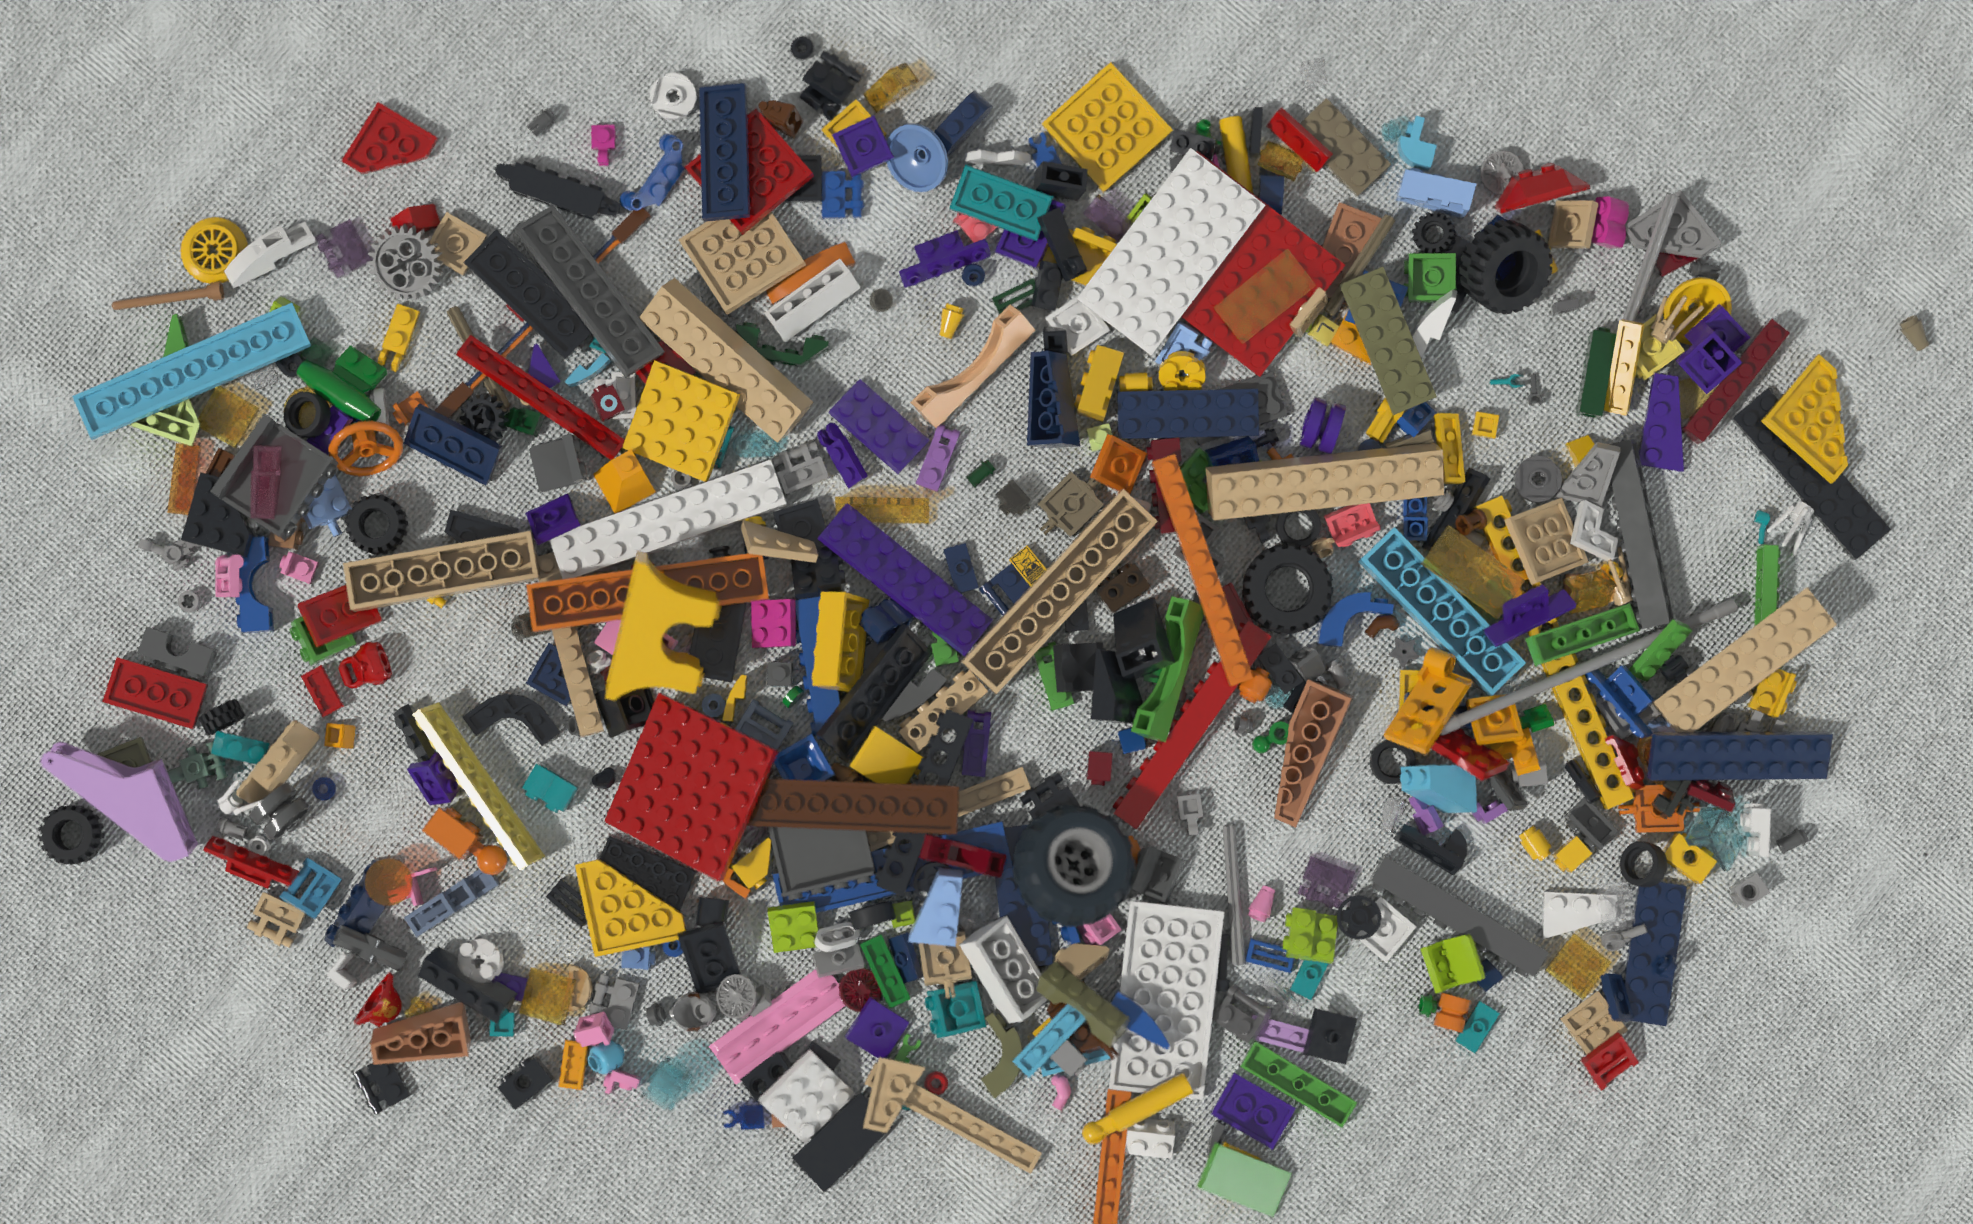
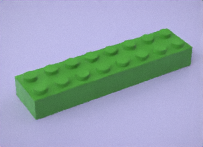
M1761 545L1757 547L1754 626L1778 609L1779 593H1777V587L1780 584L1778 572L1780 571L1778 558H1780L1781 553L1780 549H1778L1779 545Z
M1629 603L1525 638L1534 665L1538 666L1640 630Z
M1256 1041L1252 1043L1239 1065L1343 1128L1357 1104L1355 1100Z

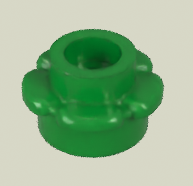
M1432 994L1428 996L1422 995L1419 1001V1014L1430 1017L1431 1013L1434 1014L1436 1012L1437 1000L1433 999Z

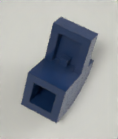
M1259 167L1258 198L1282 216L1284 195L1283 168Z

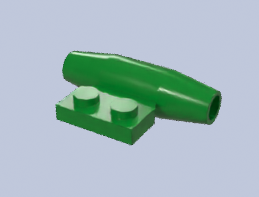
M351 345L335 361L333 371L308 360L300 364L297 369V376L312 391L345 414L361 421H377L379 419L381 409L364 392L373 390L388 374L386 368Z

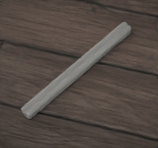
M1667 193L1623 317L1625 320L1636 321L1678 200L1677 195Z
M1235 825L1223 826L1232 964L1244 965L1245 951Z

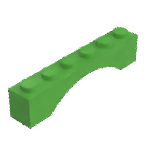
M1171 596L1165 616L1167 638L1175 663L1162 668L1152 693L1137 709L1131 732L1148 739L1166 742L1204 616L1201 605L1188 599Z

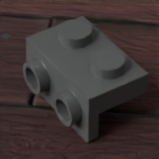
M1585 797L1564 816L1568 820L1566 825L1574 833L1579 832L1584 837L1582 841L1591 850L1594 848L1602 850L1604 848L1603 845L1619 831L1593 804H1589Z

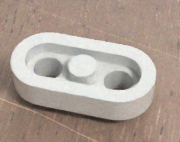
M384 388L374 389V394H370V399L381 409V415L377 422L386 423L390 426L386 391ZM379 432V435H386L383 432Z
M849 922L836 924L818 930L814 942L821 951H836L854 946L859 939L860 930H854L852 923Z

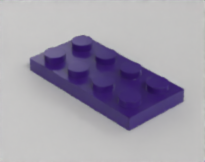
M861 379L828 412L898 475L930 441Z

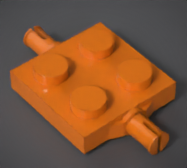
M1644 785V788L1635 790L1632 805L1618 806V809H1628L1618 811L1619 815L1633 814L1636 833L1684 831L1686 812H1700V808H1694L1693 811L1685 809L1681 816L1676 813L1679 807L1677 805L1670 818H1662L1660 816L1661 812L1654 808L1652 803L1658 794L1668 799L1673 792L1663 787V785ZM1699 802L1692 803L1694 806H1700Z

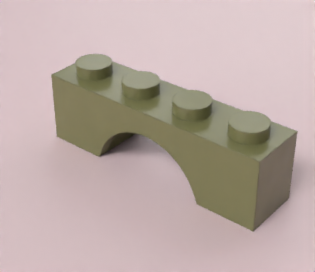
M1056 961L1040 976L1036 991L1054 1005L1066 1003L1078 1010L1087 1020L1092 1034L1106 1045L1111 1047L1125 1033L1129 1017Z

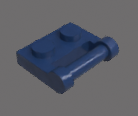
M1011 563L981 586L979 591L982 594H986L1003 616L1009 608L994 591L993 587L998 584L1014 604L1030 586Z

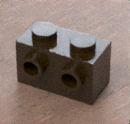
M1128 563L1117 570L1119 575L1113 579H1110L1108 576L1098 585L1099 588L1096 590V593L1111 615L1151 587L1136 564L1132 566Z

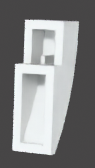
M1451 290L1436 301L1412 330L1411 335L1421 358H1423L1430 338L1440 340L1456 300V290Z

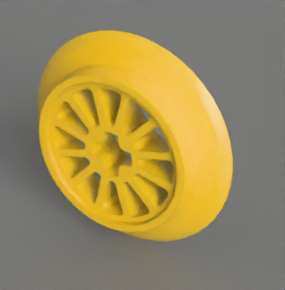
M219 217L205 218L192 225L184 235L181 243L183 265L191 276L203 283L210 284L211 282L218 281L225 283L229 280L224 270L248 246L247 240L242 230L235 223ZM211 231V240L206 236V232ZM215 231H221L215 240ZM227 234L228 238L222 241L224 235ZM201 235L206 240V243L198 240ZM232 242V247H224L228 243ZM196 243L204 246L203 248H194ZM211 245L214 247L218 245V254L215 255L212 253L209 255V253L211 252L209 247ZM233 251L231 257L225 255L224 252ZM204 252L203 254L195 258L194 253ZM221 257H225L229 261L224 265ZM206 258L202 266H200L198 262ZM216 260L221 264V268L216 269ZM211 261V269H207L206 267Z

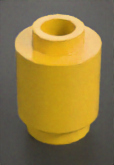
M1147 372L1125 373L1124 376H1119V392L1153 390L1152 377H1148Z
M1534 825L1519 835L1520 843L1532 860L1538 858L1539 861H1542L1551 854L1549 851L1552 848L1551 844L1541 830L1536 829Z

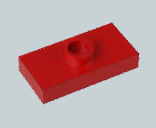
M323 665L301 676L323 718L345 707Z

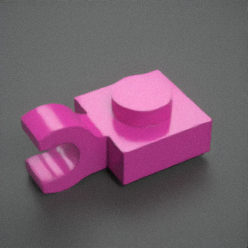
M591 125L592 150H598L599 166H609V150H616L615 125Z

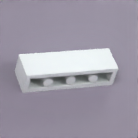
M839 258L764 312V314L783 341L786 342L861 287Z

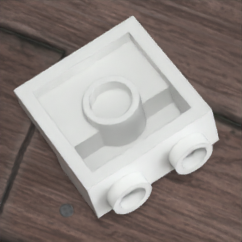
M1744 804V808L1738 814L1737 824L1738 827H1741V832H1750V837L1746 839V850L1749 851V856L1769 857L1771 809H1764V804Z

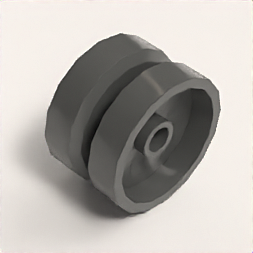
M289 782L276 788L249 814L250 819L256 825L267 823L263 833L270 841H274L295 826L311 807L304 798L293 800L297 791Z

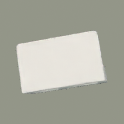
M351 951L343 953L326 975L344 990L353 988L359 981L344 969L355 955Z

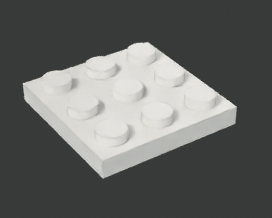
M809 1050L758 1100L805 1144L856 1094L819 1057Z

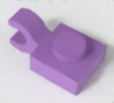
M1415 797L1409 798L1411 806L1416 811L1412 816L1423 835L1444 826L1433 805L1428 807V804Z

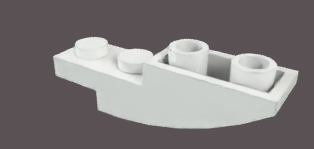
M302 222L286 231L280 225L249 244L231 261L224 272L233 288L275 269L274 261L316 242L306 222Z

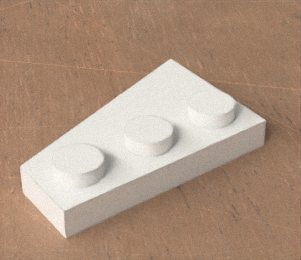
M1543 892L1542 939L1615 919L1616 895Z

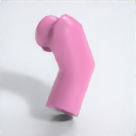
M1056 1074L1052 1077L1051 1083L1055 1086L1058 1094L1052 1106L1062 1111L1071 1095V1088L1065 1076Z

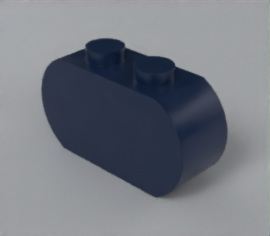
M976 90L971 92L934 131L942 141L947 157L982 123L993 108Z

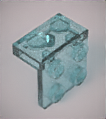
M1719 807L1701 808L1685 838L1688 846L1710 845L1723 871L1731 869L1744 844L1743 836L1740 834L1730 812Z

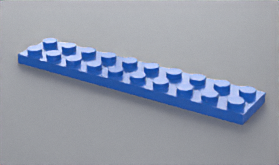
M1003 821L958 831L957 834L938 836L1005 854L1007 857L1003 870L1013 868ZM912 843L901 844L899 848L903 852H909L912 849ZM886 848L871 851L876 873L879 866L884 867L887 858L883 856ZM919 857L906 892L914 891V877L918 869L924 864L933 861ZM893 861L890 869L894 874H901L903 865L899 861ZM949 865L952 869L963 870L962 879L983 875L972 870ZM934 866L936 870L942 868L939 866ZM924 871L920 874L918 880L925 877ZM779 873L772 874L780 906L814 901L816 913L896 895L893 892L876 886L878 880H875L876 875L871 876L872 881L858 884L857 880L849 881L848 887L835 889L833 885L825 887L826 892L812 895L811 891L802 893V898L789 900L788 896H781L783 890Z

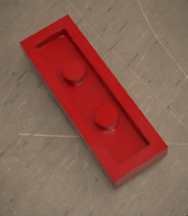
M1280 108L1266 125L1316 172H1319L1333 155L1283 108Z

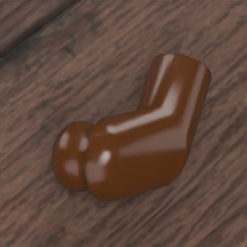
M1391 614L1377 616L1364 633L1374 639L1381 629L1395 631L1399 628L1400 623L1397 617Z

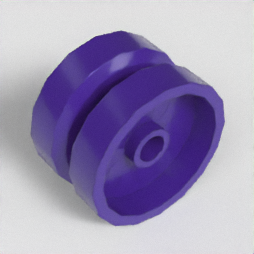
M1314 396L1302 425L1299 445L1311 449L1315 445L1318 436H1320L1319 451L1332 454L1343 423L1346 405L1334 402L1328 414L1325 415L1327 408L1326 399Z

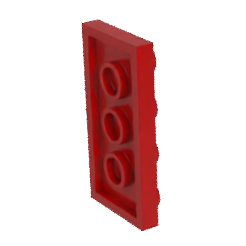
M116 657L102 702L186 728L195 729L208 684Z

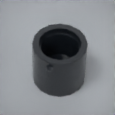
M699 897L695 925L705 926L724 921L726 926L730 900Z

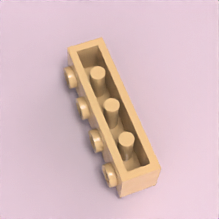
M962 670L953 678L955 683L951 687L947 688L944 686L935 694L936 700L931 704L928 701L917 709L919 714L914 719L909 716L899 725L902 728L899 733L916 753H919L927 746L932 734H937L939 726L936 725L940 712L945 713L946 709L963 715L988 693V690L970 670L967 673Z

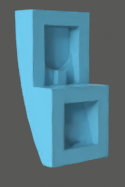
M602 353L588 370L579 365L566 379L565 383L570 388L581 385L600 374L612 361Z

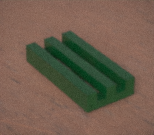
M1034 278L992 298L999 315L1003 312L1002 309L1034 293L1036 284ZM1032 286L1033 289L999 304L998 301ZM1032 299L1015 308L1018 311H1022L1030 307Z

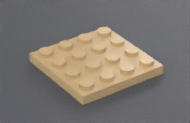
M772 212L744 235L728 219L707 221L678 239L727 315L806 265Z

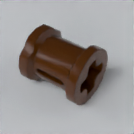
M1474 509L1468 515L1463 514L1457 517L1455 521L1456 528L1462 535H1469L1472 530L1485 528L1487 517L1481 509Z

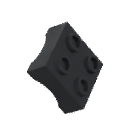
M1103 642L1059 644L1053 646L1057 693L1093 691L1096 649L1104 650Z

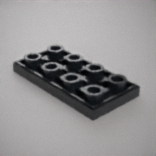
M612 836L608 837L600 856V860L678 911H681L697 872Z
M862 1092L849 1102L792 1157L824 1193L886 1134L885 1132L863 1128L869 1100Z

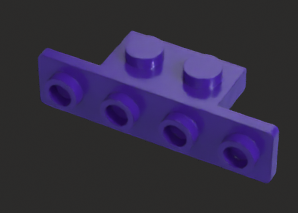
M956 230L915 245L914 249L920 263L900 270L899 274L904 288L981 261L990 257L991 252L986 239L964 246Z
M1542 584L1504 603L1503 620L1485 628L1484 634L1495 647H1498L1576 608V603L1565 590L1549 596L1548 589Z

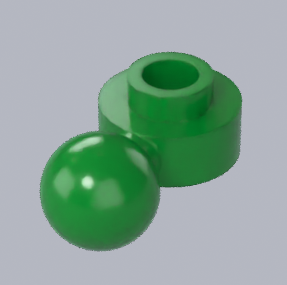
M1284 721L1275 722L1269 729V735L1256 736L1252 741L1254 751L1263 754L1270 749L1272 743L1278 745L1286 744L1289 724ZM1279 728L1285 730V735L1283 737H1278L1276 735V731Z

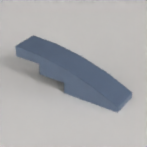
M479 869L405 916L404 919L414 935L418 937L500 885V882L495 875H487Z

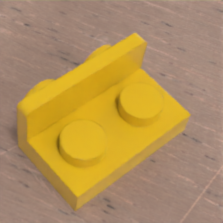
M1777 669L1756 685L1747 707L1762 712L1771 718H1778L1779 715H1783L1788 705L1785 702L1789 693L1792 694L1797 684V681L1794 680L1796 674Z

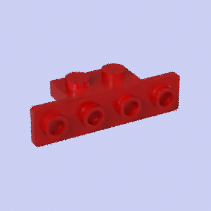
M212 836L203 849L204 852L226 860V872L267 889L272 885L273 880L291 886L299 874L298 870L289 865L281 864L267 856L257 854L245 847L235 845L216 836Z

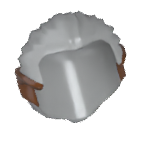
M688 992L677 999L669 1011V1015L680 1028L687 1030V1032L699 1031L700 1029L708 1028L716 1015V1008L706 994Z

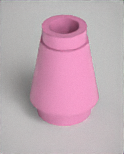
M1263 885L1248 908L1250 910L1248 916L1257 921L1266 922L1267 918H1270L1275 890Z

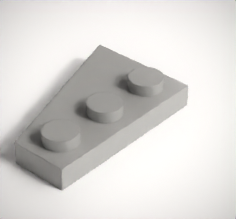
M1596 442L1563 482L1556 493V498L1562 497V499L1579 503L1586 500L1602 507L1620 454V447Z

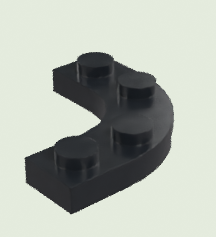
M503 694L491 697L463 716V719L475 736H478L496 722L506 718L522 721L542 747L561 734V731L544 708L535 701L520 695Z

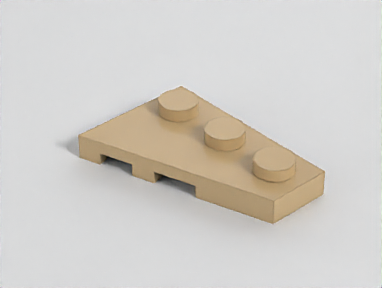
M879 1057L863 1128L887 1133L926 1067Z

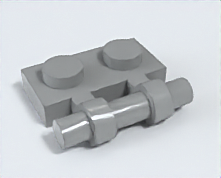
M815 441L807 445L806 442L800 444L799 448L788 452L786 450L779 452L780 455L772 458L774 466L784 463L785 470L777 472L786 495L829 479L821 456L811 458L810 453L818 450ZM801 456L804 457L805 462L792 467L791 460Z
M600 974L599 981L595 983L594 987L596 992L593 1003L589 1005V1015L605 1012L613 1027L627 1030L640 984L616 978L613 987L607 985L610 976ZM605 993L612 994L608 1007L602 1006Z

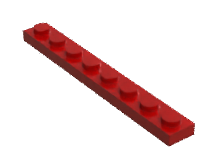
M469 335L456 354L458 357L610 460L614 459L623 447L624 438L472 335Z

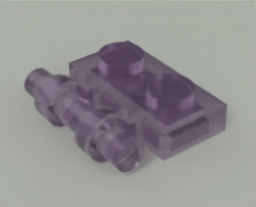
M351 219L330 229L333 236L332 239L327 240L324 233L315 237L319 244L318 249L320 253H324L328 261L327 266L331 272H334L337 279L345 275L342 269L343 266L348 264L353 272L367 265V262L372 260ZM337 246L343 255L339 259L336 258L332 250Z
M1310 856L1302 878L1311 881L1309 888L1300 885L1297 894L1305 896V899L1311 902L1316 900L1324 903L1325 907L1339 909L1343 900L1336 898L1338 891L1348 894L1355 872ZM1318 884L1330 888L1329 895L1316 891Z

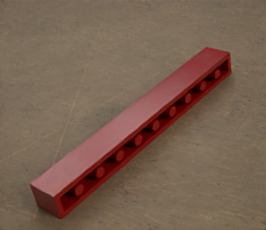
M1248 620L1245 624L1241 622L1236 630L1249 667H1251L1272 636ZM1215 660L1206 671L1210 674L1206 681H1199L1193 690L1196 695L1192 701L1187 699L1180 708L1183 714L1178 721L1175 718L1172 720L1166 742L1157 741L1153 747V750L1156 751L1151 759L1146 757L1139 767L1142 770L1138 778L1133 776L1125 787L1129 790L1124 798L1119 796L1112 807L1115 809L1113 814L1134 829H1138L1238 686V684L1229 686L1221 661L1218 663Z

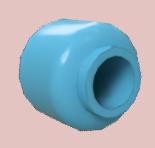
M612 1040L609 1045L601 1042L590 1049L588 1063L593 1071L602 1075L608 1074L622 1066L624 1050L620 1044H616Z

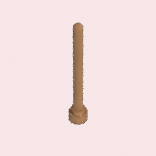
M221 281L211 282L210 285L202 289L114 301L112 308L114 310H122L206 297L213 299V301L224 300V288Z

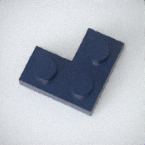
M548 643L525 684L568 707L571 701L566 680L559 676L562 665L557 647Z

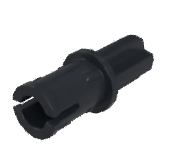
M1573 759L1567 762L1565 769L1575 782V788L1580 789L1588 803L1592 804L1600 799L1602 795L1591 782V776L1586 775L1577 760Z

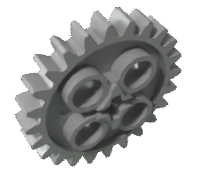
M406 224L402 225L400 230L397 225L393 226L391 231L386 229L383 231V235L380 234L376 237L378 242L371 244L375 250L368 252V255L373 257V259L368 261L367 264L374 266V269L369 271V274H376L377 276L373 282L380 281L382 284L379 290L386 287L388 289L387 296L394 292L396 300L401 298L402 295L405 301H408L411 296L414 300L420 298V295L422 297L428 294L427 290L431 292L435 289L433 284L440 282L437 276L443 273L438 267L444 264V262L437 260V257L442 252H435L434 250L438 243L431 245L430 240L432 236L424 238V230L416 233V226H412L409 231ZM405 242L411 244L412 252L407 251ZM419 252L422 253L421 257L393 273H389V269ZM386 253L392 255L394 263H390L387 260ZM417 263L424 265L425 272H421L418 269ZM398 274L405 276L406 283L399 280Z

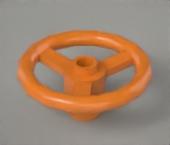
M377 421L356 422L344 427L334 435L328 447L329 456H332L339 463L337 465L338 470L347 475L358 477L370 476L386 471L398 462L403 452V439L396 429L386 423ZM375 431L383 432L390 436L394 442V448L377 443ZM351 435L354 449L341 460L338 456V448L341 442ZM375 453L388 456L385 461L372 467L351 466L359 457H369Z

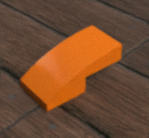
M729 867L723 882L737 894L748 898L751 889L731 879L735 871Z

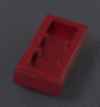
M1659 252L1655 266L1661 277H1664L1699 258Z

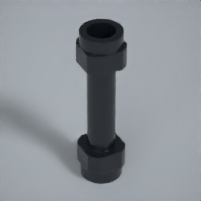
M1222 934L1218 979L1216 980L1215 991L1228 992L1230 987V980L1227 979L1228 947H1230L1231 941L1229 934Z

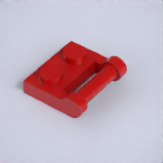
M1619 1032L1580 1059L1600 1091L1607 1088L1606 1085L1629 1067H1635L1639 1064V1061Z

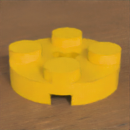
M1173 352L1160 364L1159 381L1164 387V391L1201 390L1205 382V365L1201 359L1199 361L1191 352ZM1180 370H1184V373L1188 375L1180 377L1177 374H1179Z

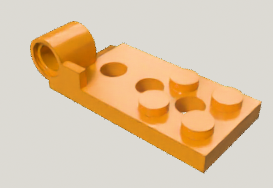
M1431 647L1427 651L1423 667L1417 674L1419 680L1384 732L1385 739L1427 755L1473 683L1471 679L1452 673L1456 663L1454 654L1435 647ZM1439 687L1446 688L1442 693L1434 692ZM1427 705L1434 706L1432 710L1423 711V708ZM1415 723L1423 724L1421 728L1411 729V726Z

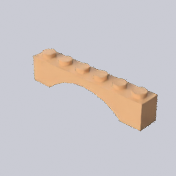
M1009 305L993 321L985 346L970 366L950 380L927 386L910 403L925 420L937 428L1023 342L1029 339L1030 335L1035 331L1034 327L1020 311Z

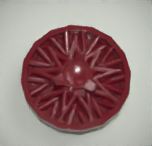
M861 968L849 971L842 977L839 984V996L842 1003L848 1009L861 1012L870 997L877 1002L880 1001L882 992L872 971Z

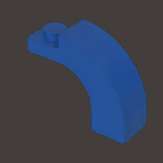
M1371 592L1356 593L1341 599L1323 617L1318 630L1317 645L1342 647L1345 625L1353 615L1358 613L1393 614L1394 604H1388V599L1374 598V602H1370Z

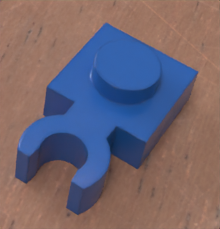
M1043 132L1040 133V138L1042 139L1040 144H1035L1032 137L1029 138L1030 147L1037 151L1032 154L1037 168L1043 161L1062 164L1054 146L1046 147V136Z

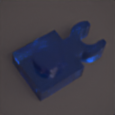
M762 1104L739 1106L740 1113H736L732 1109L723 1111V1115L730 1114L733 1117L731 1123H724L726 1128H731L736 1123H740L741 1130L765 1128L764 1106Z

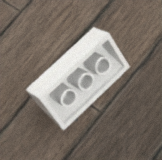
M1007 916L975 931L959 944L1006 1024L1022 1022L1048 1000L1036 991L1041 973Z

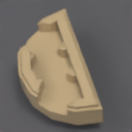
M569 964L567 1012L577 1011L584 1007L590 1000L593 991L592 980L588 973L581 967Z

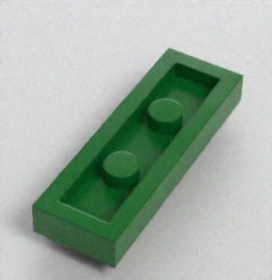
M882 934L861 943V948L889 1009L910 1000L911 998Z

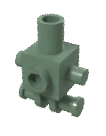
M213 742L205 744L208 747L209 754H198L195 746L186 749L189 757L179 760L181 766L167 771L172 784L186 780V783L197 782L199 789L208 787L206 778L214 776L215 772L217 781L228 778L224 768L226 766L225 761L222 762L220 756L211 754Z

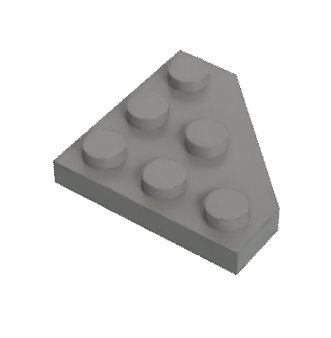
M1681 190L1675 192L1674 195L1678 196V200L1660 252L1703 258L1720 247L1721 241ZM1663 201L1625 225L1626 237L1635 248L1647 250Z

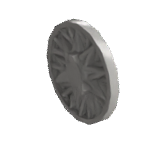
M1503 150L1493 152L1485 158L1481 165V181L1491 192L1502 194L1511 178L1518 176V172L1523 171V164L1512 152Z
M734 974L726 977L720 983L717 989L716 1000L721 1012L729 1018L740 1019L753 1011L757 1002V991L751 979L744 975Z

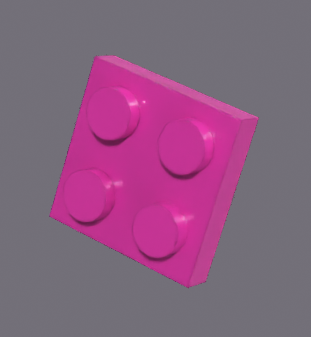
M795 599L751 602L752 648L796 646Z

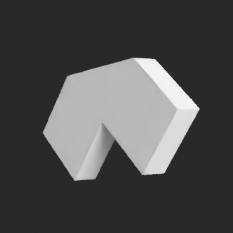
M976 150L965 153L966 162L980 165H1020L1030 163L1031 160L1029 153L1016 150L1001 153Z

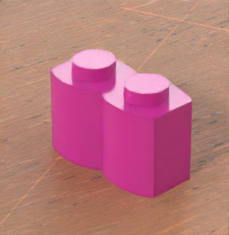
M1610 196L1597 197L1595 202L1598 203L1591 243L1606 248H1622L1626 239L1625 224L1629 215L1628 202Z

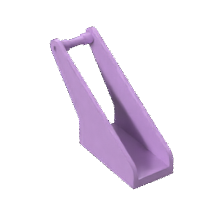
M65 742L55 743L51 751H47L42 755L41 765L163 860L172 862L187 857L198 845L162 759L134 768Z

